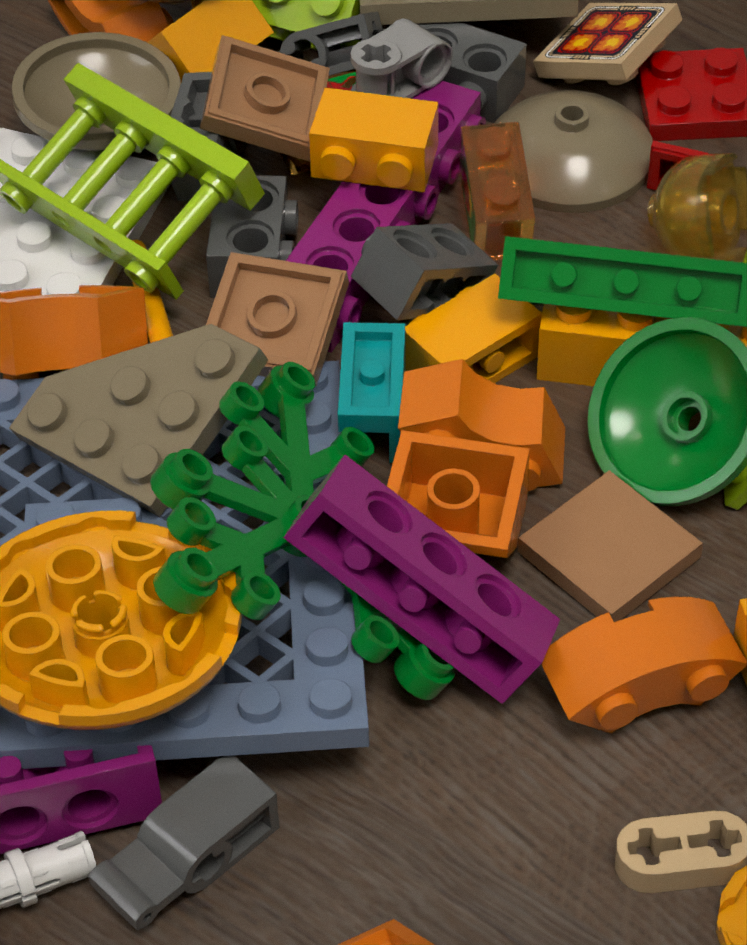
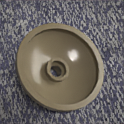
M106 32L79 33L50 41L31 52L20 63L13 76L12 98L17 115L29 129L49 141L75 112L73 104L76 100L63 79L77 63L87 67L171 116L181 85L179 73L175 65L158 48L131 36ZM104 124L100 128L92 127L74 149L104 151L116 137L113 129Z
M552 91L532 96L517 103L495 121L488 134L486 158L493 178L514 198L528 205L548 211L583 213L617 205L634 195L648 179L653 139L648 128L637 115L610 98L585 91Z

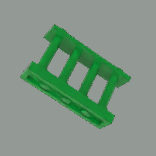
M505 236L498 299L664 318H698L717 324L747 327V263Z

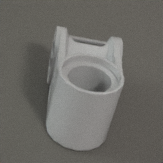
M404 18L397 20L387 29L369 39L358 42L352 47L350 60L352 66L356 69V84L352 86L351 91L412 98L425 89L436 86L443 80L452 64L453 49L449 43L411 20Z

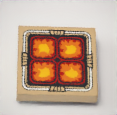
M589 3L578 14V17H575L533 60L538 77L563 79L566 83H578L583 80H606L611 85H620L632 80L638 74V68L653 52L658 51L665 45L666 38L683 20L678 4Z

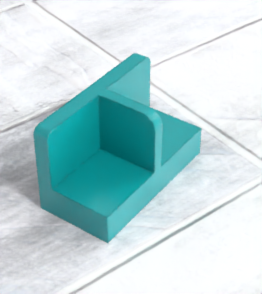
M343 322L338 432H341L346 427H354L362 432L389 433V463H393L401 434L398 429L405 372V323Z

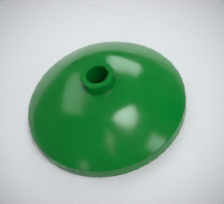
M698 318L663 320L643 328L623 342L603 366L595 382L589 402V440L595 459L604 474L610 470L652 504L660 506H681L696 503L718 493L738 477L747 466V345L724 327ZM700 413L701 420L696 429L689 431L690 419L695 414Z

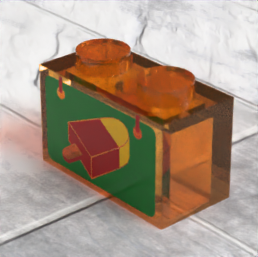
M519 122L462 126L459 173L469 238L490 258L502 260L505 236L533 239L535 214Z

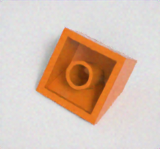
M402 430L387 487L473 553L508 558L517 548L527 503L530 449Z

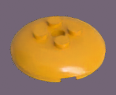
M94 511L69 515L45 522L15 536L0 546V706L12 714L41 725L73 730H102L146 721L183 704L213 680L226 663L237 641L242 613L237 610L231 599V592L236 586L235 572L218 580L217 590L199 612L183 614L171 609L159 598L153 584L154 576L174 552L184 551L187 548H197L204 552L212 549L200 544L196 546L186 545L177 540L166 527L137 522L136 513L133 511Z

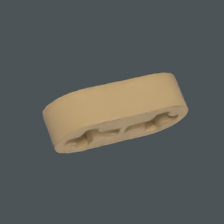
M706 811L639 819L630 822L621 830L616 843L615 871L619 879L628 888L642 893H658L726 885L736 871L747 865V824L738 816L727 811ZM720 839L723 848L730 849L729 856L718 857L714 847L707 846L708 840ZM650 847L652 855L659 857L658 864L646 865L643 856L637 854V848Z

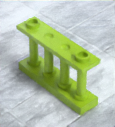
M77 63L63 79L76 100L73 104L75 112L23 172L0 159V182L3 185L0 188V195L19 212L26 214L29 209H32L125 268L124 272L136 285L144 288L145 291L152 293L155 288H158L177 300L184 290L169 268L168 263L219 202L226 204L231 199L251 211L265 192L247 160ZM104 124L114 130L116 137L64 197L43 186L45 181L92 127L100 128ZM145 148L156 155L158 162L106 223L101 222L84 211L134 151L141 153ZM186 174H189L199 180L201 188L148 250L126 237L176 176L183 178Z

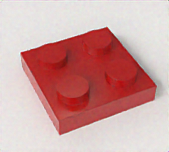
M714 48L688 51L663 50L653 52L638 68L636 81L644 121L654 141L747 137V61L744 48Z

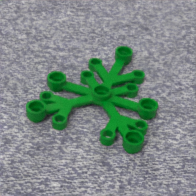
M286 362L284 365L275 366L259 385L258 391L245 382H234L219 400V408L223 415L232 423L238 425L222 445L223 456L233 467L241 470L260 492L214 475L209 461L203 455L191 449H182L179 452L168 454L150 478L152 491L164 505L173 509L167 518V527L171 534L186 545L196 546L200 544L212 549L204 552L197 548H187L184 551L174 552L155 574L153 579L155 591L159 598L171 609L183 614L199 612L217 590L218 580L235 572L236 586L231 592L234 606L240 613L250 619H264L281 597L277 584L265 574L264 557L280 549L297 557H307V555L283 537L314 492L313 484L325 479L344 455H347L362 467L374 453V445L365 433L354 427H346L336 437L330 447L310 455L305 409L314 398L315 380L312 374L302 365L295 362ZM264 406L272 414L280 418L281 438L259 415ZM265 456L284 476L285 484L263 460ZM204 498L268 523L246 534L216 523L214 513L202 500ZM339 581L352 595L356 630L351 636V641L356 652L369 662L381 663L398 647L402 654L394 663V672L400 684L410 694L420 699L431 700L437 697L453 680L455 675L454 667Z

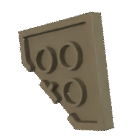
M208 324L45 377L9 429L25 443L122 497L133 499L139 503L140 507L160 517L167 506L152 491L150 485L152 474L170 453L179 452L182 449H191L203 455L227 421V418L219 408V400L234 382L240 381L252 385L268 359L259 347L213 324Z

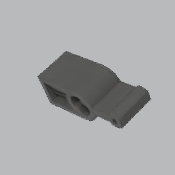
M378 11L363 13L297 31L284 40L280 53L305 60L303 52L311 48L310 42H312L318 50L319 58L311 62L330 68L329 76L354 70L355 68L350 60L353 46L341 49L340 44L359 39L363 41L383 31Z
M234 755L221 756L154 809L141 825L137 838L110 860H105L98 864L88 875L90 885L138 931L148 926L155 919L158 912L184 891L192 894L202 891L280 827L277 794Z

